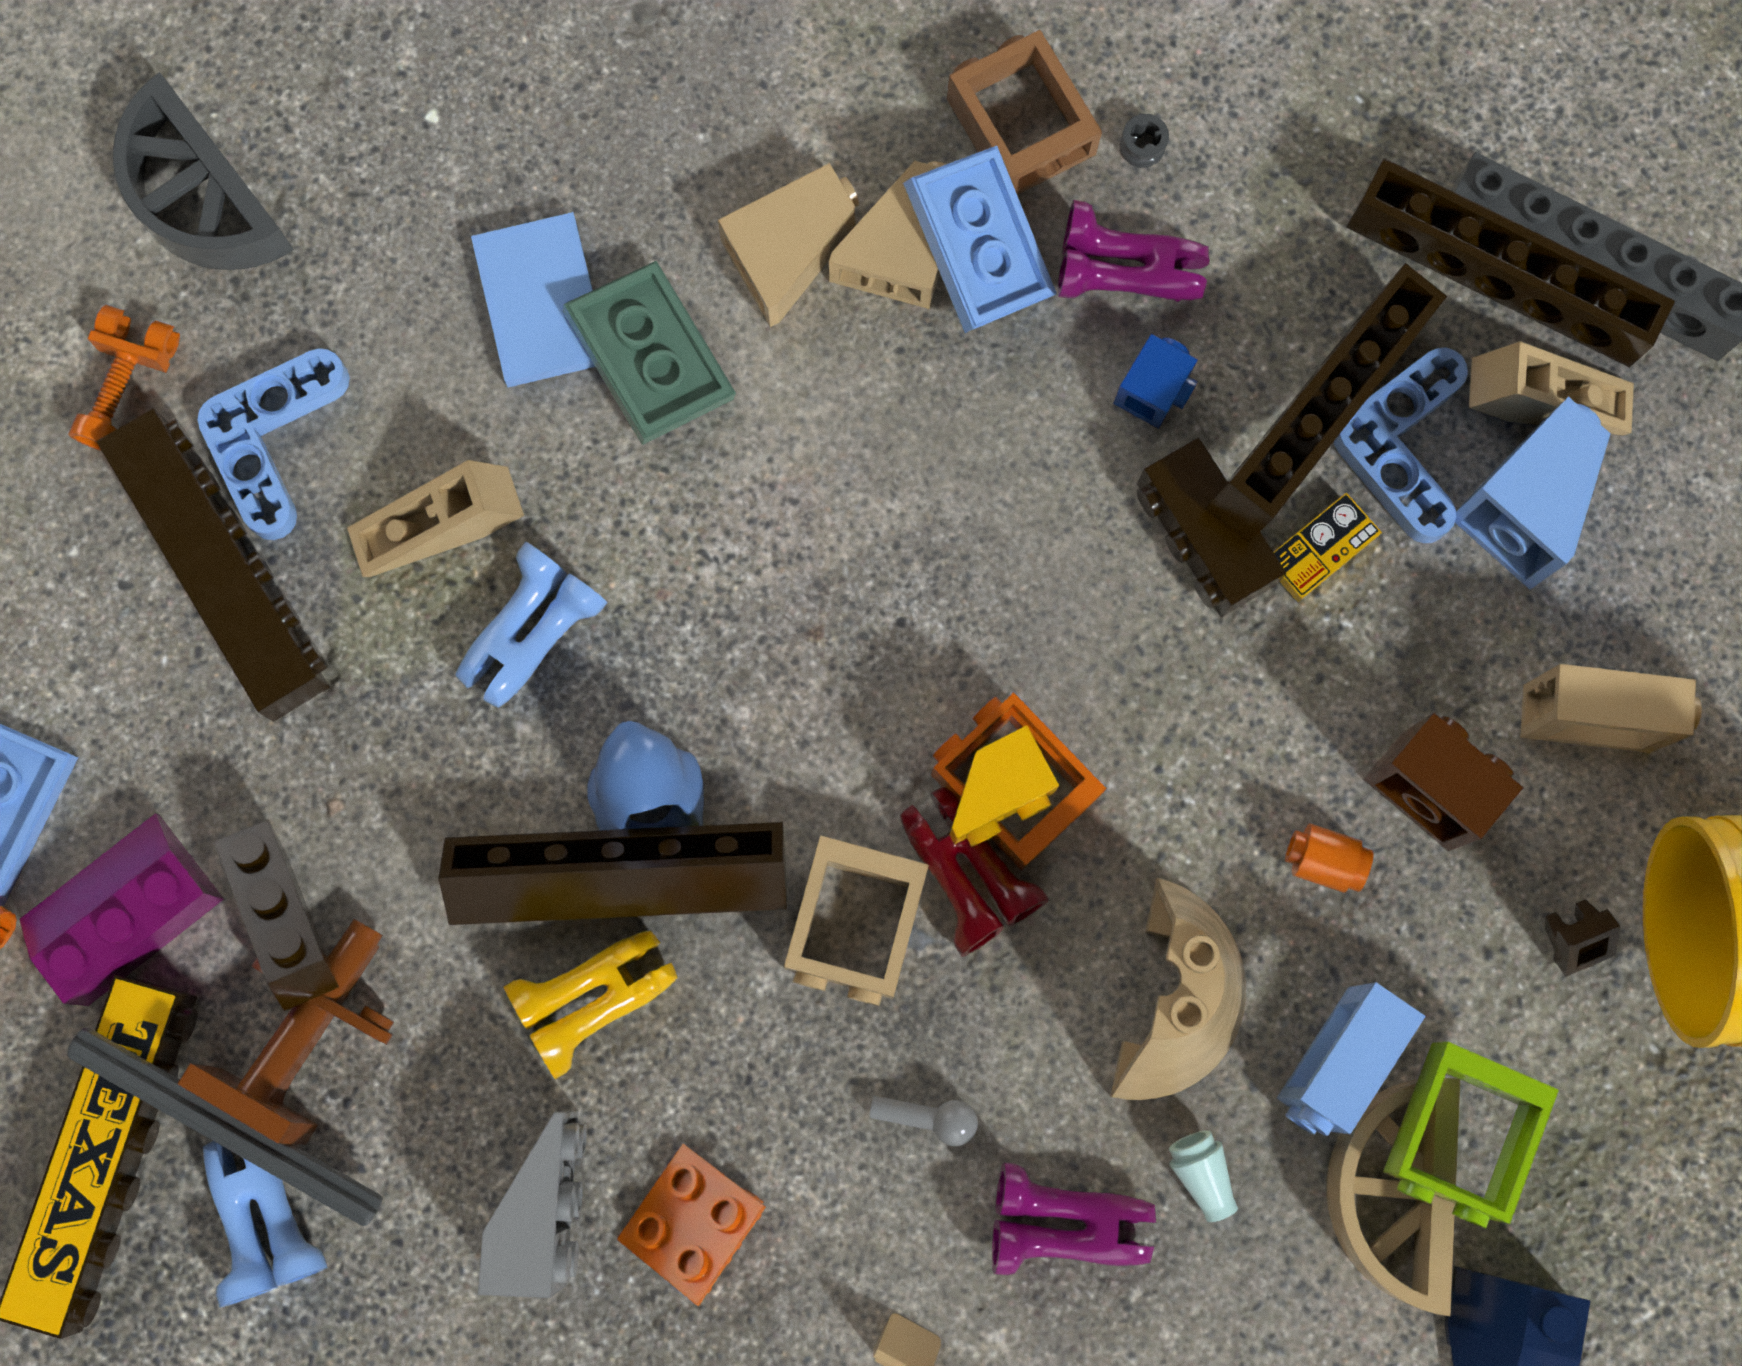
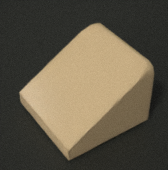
M893 1313L889 1316L873 1348V1357L877 1363L883 1366H934L941 1346V1339L938 1335L905 1317Z

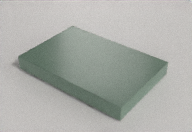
M657 261L564 304V315L642 445L734 400L735 390Z

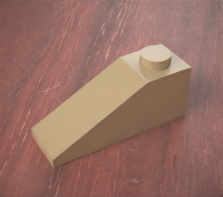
M1517 342L1472 357L1469 408L1509 422L1539 425L1569 396L1575 403L1585 405L1594 411L1599 417L1601 425L1608 432L1623 436L1632 433L1634 383L1529 344Z
M467 460L347 527L362 577H372L484 538L523 517L524 513L507 466Z

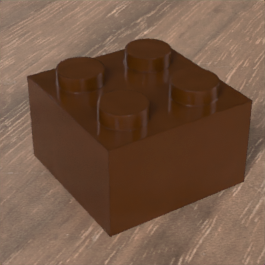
M1432 713L1405 730L1363 780L1443 848L1451 851L1482 839L1524 787L1512 778L1514 772L1507 763L1493 754L1486 753L1484 755L1468 741V732L1459 723L1449 717L1442 716L1440 718L1435 713Z

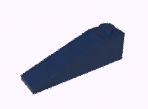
M1454 1266L1451 1288L1450 1316L1445 1317L1444 1323L1447 1344L1451 1346L1453 1366H1579L1591 1301L1564 1292Z

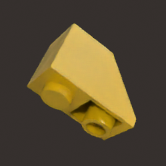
M1027 725L976 751L949 834L954 845L967 838L971 847L1000 833L1002 830L998 822L1018 813L1023 821L1052 805L1048 796L1055 793L1059 784Z

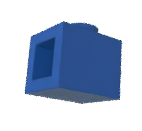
M1150 334L1121 383L1113 404L1159 429L1172 406L1175 405L1183 409L1195 389L1198 381L1191 378L1190 375L1198 359L1191 356L1189 350L1180 342L1171 338L1160 339Z

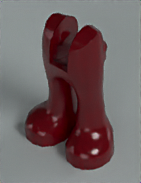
M941 787L931 792L930 795L940 816L951 830L960 801L946 787ZM914 805L909 806L900 814L902 826L913 849L921 861L929 865L928 870L938 881L954 907L958 922L953 942L961 957L973 953L1000 934L1004 926L960 867L956 859L957 854H963L978 873L1008 927L1021 922L1049 901L1046 893L1038 885L1016 878L998 857L987 840L971 847L966 838L954 845L949 835L950 832L937 839L927 821Z

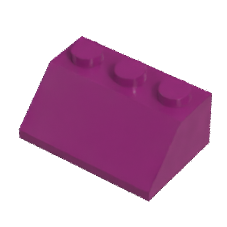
M155 813L19 920L30 960L62 1003L90 1006L109 991L114 975L128 976L223 901L224 898L162 817Z

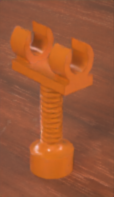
M104 305L98 312L94 331H90L87 339L99 352L115 356L113 363H111V368L108 370L107 377L104 379L105 382L102 384L101 392L98 393V397L94 402L93 411H90L87 415L77 414L68 433L71 438L79 443L99 451L101 449L96 441L116 430L111 424V418L114 416L113 413L116 412L115 409L118 407L119 399L122 398L121 394L124 393V389L130 379L129 375H132L134 366L140 364L167 373L170 366L169 360L176 353L180 340V333L173 331L174 326L155 320L146 332L144 346L125 341L130 329L131 318L123 315L125 310L109 305Z

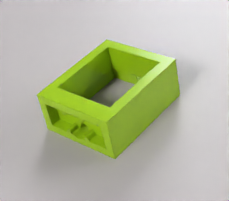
M1433 1042L1383 1172L1400 1179L1397 1190L1429 1204L1432 1203L1434 1195L1454 1203L1455 1206L1452 1214L1483 1228H1487L1489 1220L1510 1224L1559 1090L1451 1042ZM1446 1074L1518 1105L1484 1198L1412 1166Z

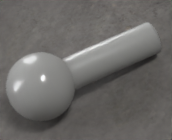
M873 1096L870 1108L871 1119L933 1130L938 1139L949 1146H961L968 1143L975 1136L978 1128V1119L975 1111L969 1104L960 1100H950L936 1108L879 1096Z

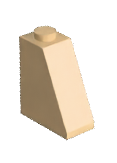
M914 161L832 251L829 259V282L930 309L940 272L903 183L912 177L944 166L946 163L932 161L926 164Z
M830 163L718 220L721 242L770 327L780 323L827 264L832 251L855 227V207L859 205L857 194L847 177L838 178Z

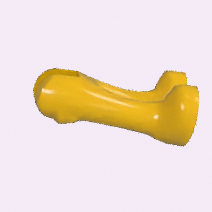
M651 930L622 939L581 965L543 983H534L524 979H517L503 986L526 1030L538 1025L549 1015L584 993L601 985L607 987V991L599 998L529 1034L555 1080L566 1074L571 1068L574 1049L584 1039L612 1021L649 1003L670 987L678 978L672 962L657 970L646 973L643 978L636 982L626 967L627 964L643 958L646 953L661 943Z

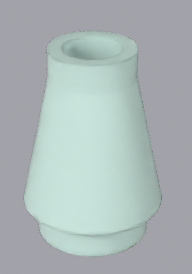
M1205 1130L1187 1135L1169 1147L1173 1158L1169 1163L1170 1167L1201 1208L1207 1222L1223 1220L1238 1210L1232 1193L1222 1142L1215 1141L1211 1131Z

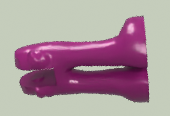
M1073 200L1062 247V255L1064 256L1059 271L1057 293L1058 297L1067 299L1076 298L1086 291L1092 290L1130 292L1174 300L1176 302L1201 299L1206 289L1207 279L1197 273L1177 270L1174 267L1201 269L1208 266L1210 262L1209 246L1176 236L1136 234L1105 228L1097 224L1092 205L1085 201ZM1087 256L1135 260L1143 263L1145 266L1131 267L1110 264L1099 260H1090Z
M1003 1162L995 1200V1210L998 1215H1027L1031 1217L1072 1219L1084 1222L1086 1228L1076 1231L1025 1225L1014 1221L995 1220L992 1234L993 1274H1015L1025 1259L1036 1257L1073 1259L1111 1266H1132L1151 1263L1154 1245L1137 1243L1128 1239L1119 1241L1118 1232L1119 1220H1125L1128 1223H1156L1154 1204L1121 1194L1069 1191L1042 1186L1032 1182L1022 1166Z

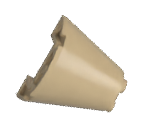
M1157 878L1155 882L1145 933L1170 938L1166 961L1171 962L1177 968L1180 982L1172 994L1158 996L1151 1031L1143 1044L1139 1045L1122 1041L1110 1096L1126 1100L1156 1099L1175 1094L1194 1085L1208 1075L1227 1054L1237 1036L1244 1015L1246 1002L1245 970L1241 954L1228 927L1220 916L1200 897L1182 886Z

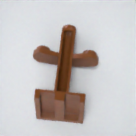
M356 919L352 920L327 957L339 987L291 1008L242 1080L222 1068L190 1063L177 1084L278 1144L306 1145L318 1124L285 1106L283 1101L291 1082L334 1016L386 1045L393 1036L389 1032L394 1024L393 1020L366 1005L360 1014L342 1005L380 946L377 944L383 935ZM256 958L251 966L263 974L259 961Z

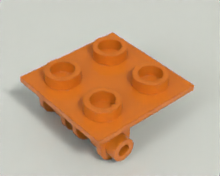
M683 1143L617 1240L695 1305L699 1306L707 1293L709 1294L712 1290V1286L726 1265L731 1262L732 1256L737 1249H740L743 1240L751 1228L761 1218L766 1206L763 1205L764 1201L747 1189L741 1188Z

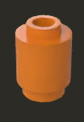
M1309 823L1304 832L1294 831L1287 847L1285 862L1293 864L1292 876L1345 893L1348 889L1360 892L1368 879L1374 852L1371 849L1362 847V841Z

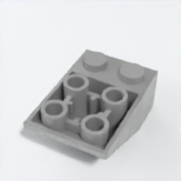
M569 1110L553 1113L482 1232L478 1295L551 1298L567 1286L569 1277H576L579 1243L578 1241H570V1229L573 1217H580L583 1185L582 1182H574L576 1159L584 1158L587 1138L586 1123H578V1111Z

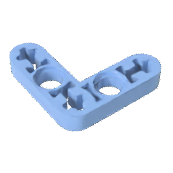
M1447 347L1436 348L1428 352L1371 395L1334 441V446L1341 457L1403 531L1414 541L1420 543H1433L1448 533L1454 526L1456 509L1448 495L1399 437L1450 399L1465 383L1468 375L1467 363L1462 355ZM1444 366L1449 369L1451 374L1446 380H1439L1425 393L1421 384L1427 380L1434 369L1439 370ZM1400 392L1410 397L1414 405L1413 415L1399 417L1390 412L1387 406L1388 395ZM1365 427L1370 431L1371 435L1366 442L1362 440L1355 444L1349 438L1354 429L1358 431ZM1384 446L1387 452L1383 453L1371 466L1367 460L1373 453L1376 454ZM1394 463L1404 468L1408 476L1406 487L1402 489L1388 487L1381 478L1380 471L1382 466ZM1418 487L1422 493L1405 507L1401 500L1407 498ZM1434 508L1439 514L1434 521L1435 524L1429 523L1423 526L1418 520L1423 513L1422 510L1429 511Z
M318 348L295 357L211 397L199 410L197 418L199 429L245 524L263 539L277 540L288 535L296 524L297 512L261 436L344 395L350 380L348 370L339 357L328 349ZM320 366H325L330 372L328 374L330 382L323 386L315 380L317 378L315 370ZM298 378L302 383L301 387L307 393L306 396L300 397V393L291 383V379ZM275 386L287 389V402L282 408L276 411L262 409L261 397L266 390ZM246 400L250 408L258 416L253 421L246 414L248 411L242 405ZM228 412L233 417L230 420L232 429L224 433L217 427L221 424L219 415ZM246 455H256L259 457L261 468L254 478L246 481L235 478L234 466L241 457ZM263 491L266 499L275 508H280L275 512L276 522L268 525L263 519H259L264 515V510L260 501L253 494Z

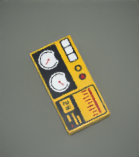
M1346 492L1274 551L1275 556L1287 573L1280 580V583L1297 602H1300L1374 541L1382 532Z

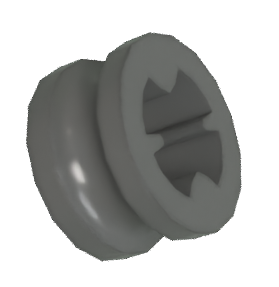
M1139 114L1132 117L1126 123L1120 140V152L1130 165L1138 168H1148L1156 165L1162 159L1169 141V130L1165 122L1152 114ZM1148 133L1153 136L1152 144L1148 143L1143 149L1135 145L1136 139Z

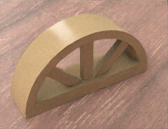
M1444 1078L1412 1166L1456 1185L1460 1079ZM1418 1079L1389 1087L1376 1094L1351 1134L1340 1133L1328 1166V1210L1333 1229L1341 1247L1355 1268L1368 1281L1389 1296L1406 1304L1434 1314L1450 1316L1455 1218L1452 1211L1455 1204L1434 1195L1431 1204L1406 1195L1397 1190L1400 1180L1355 1176L1363 1148L1375 1129L1393 1147L1399 1127L1389 1115L1397 1108L1410 1102ZM1354 1194L1416 1200V1205L1368 1246L1358 1222ZM1414 1234L1411 1289L1391 1275L1381 1262Z

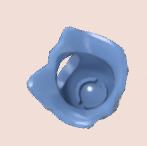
M627 721L620 723L605 740L599 752L596 767L591 771L587 784L588 802L595 815L599 830L703 826L704 788L701 769L696 757L690 752L677 749L668 737L638 722ZM663 805H673L669 814L657 823H641L629 818L630 814L645 812Z

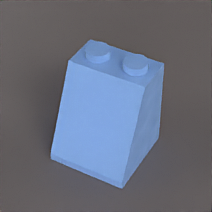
M1568 396L1532 430L1456 511L1455 523L1531 590L1573 558L1611 433L1601 425L1600 419L1594 411L1585 405L1575 403Z

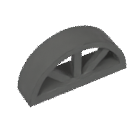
M159 72L148 80L131 99L119 121L113 146V166L118 188L123 199L149 233L166 250L189 263L211 269L240 270L258 267L275 261L293 251L294 249L280 228L163 75ZM169 120L184 141L156 138V135L165 122ZM147 156L195 162L146 196L144 170ZM208 179L197 235L177 230L154 216ZM225 195L252 230L240 234L217 237Z

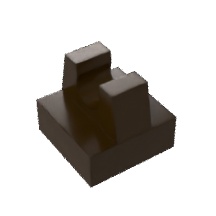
M1586 899L1575 905L1574 916L1578 921L1571 925L1564 923L1557 912L1547 915L1545 919V930L1555 951L1554 961L1565 977L1616 956L1620 924L1608 909L1599 912Z

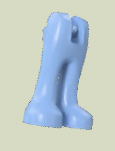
M526 541L516 555L522 575L518 588L500 613L470 646L455 674L466 688H470L483 677L495 659L502 663L503 667L494 677L483 697L484 701L497 708L507 703L518 693L537 669L548 651L576 621L596 616L608 603L592 588L572 574H567L557 563ZM559 587L556 598L550 603L538 624L524 640L516 642V636L549 595Z
M214 1141L203 1146L207 1182L224 1226L232 1258L231 1272L216 1287V1297L220 1308L277 1289L278 1286L296 1282L328 1268L322 1251L307 1243L300 1233L287 1200L283 1180L244 1159L246 1169L237 1172L230 1150ZM252 1199L258 1203L266 1225L270 1250L274 1256L272 1269L250 1210V1201Z

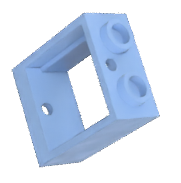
M1377 982L1348 987L1277 1096L1279 1101L1289 1107L1285 1116L1313 1135L1316 1132L1328 1136L1330 1132L1351 1134L1426 1016Z

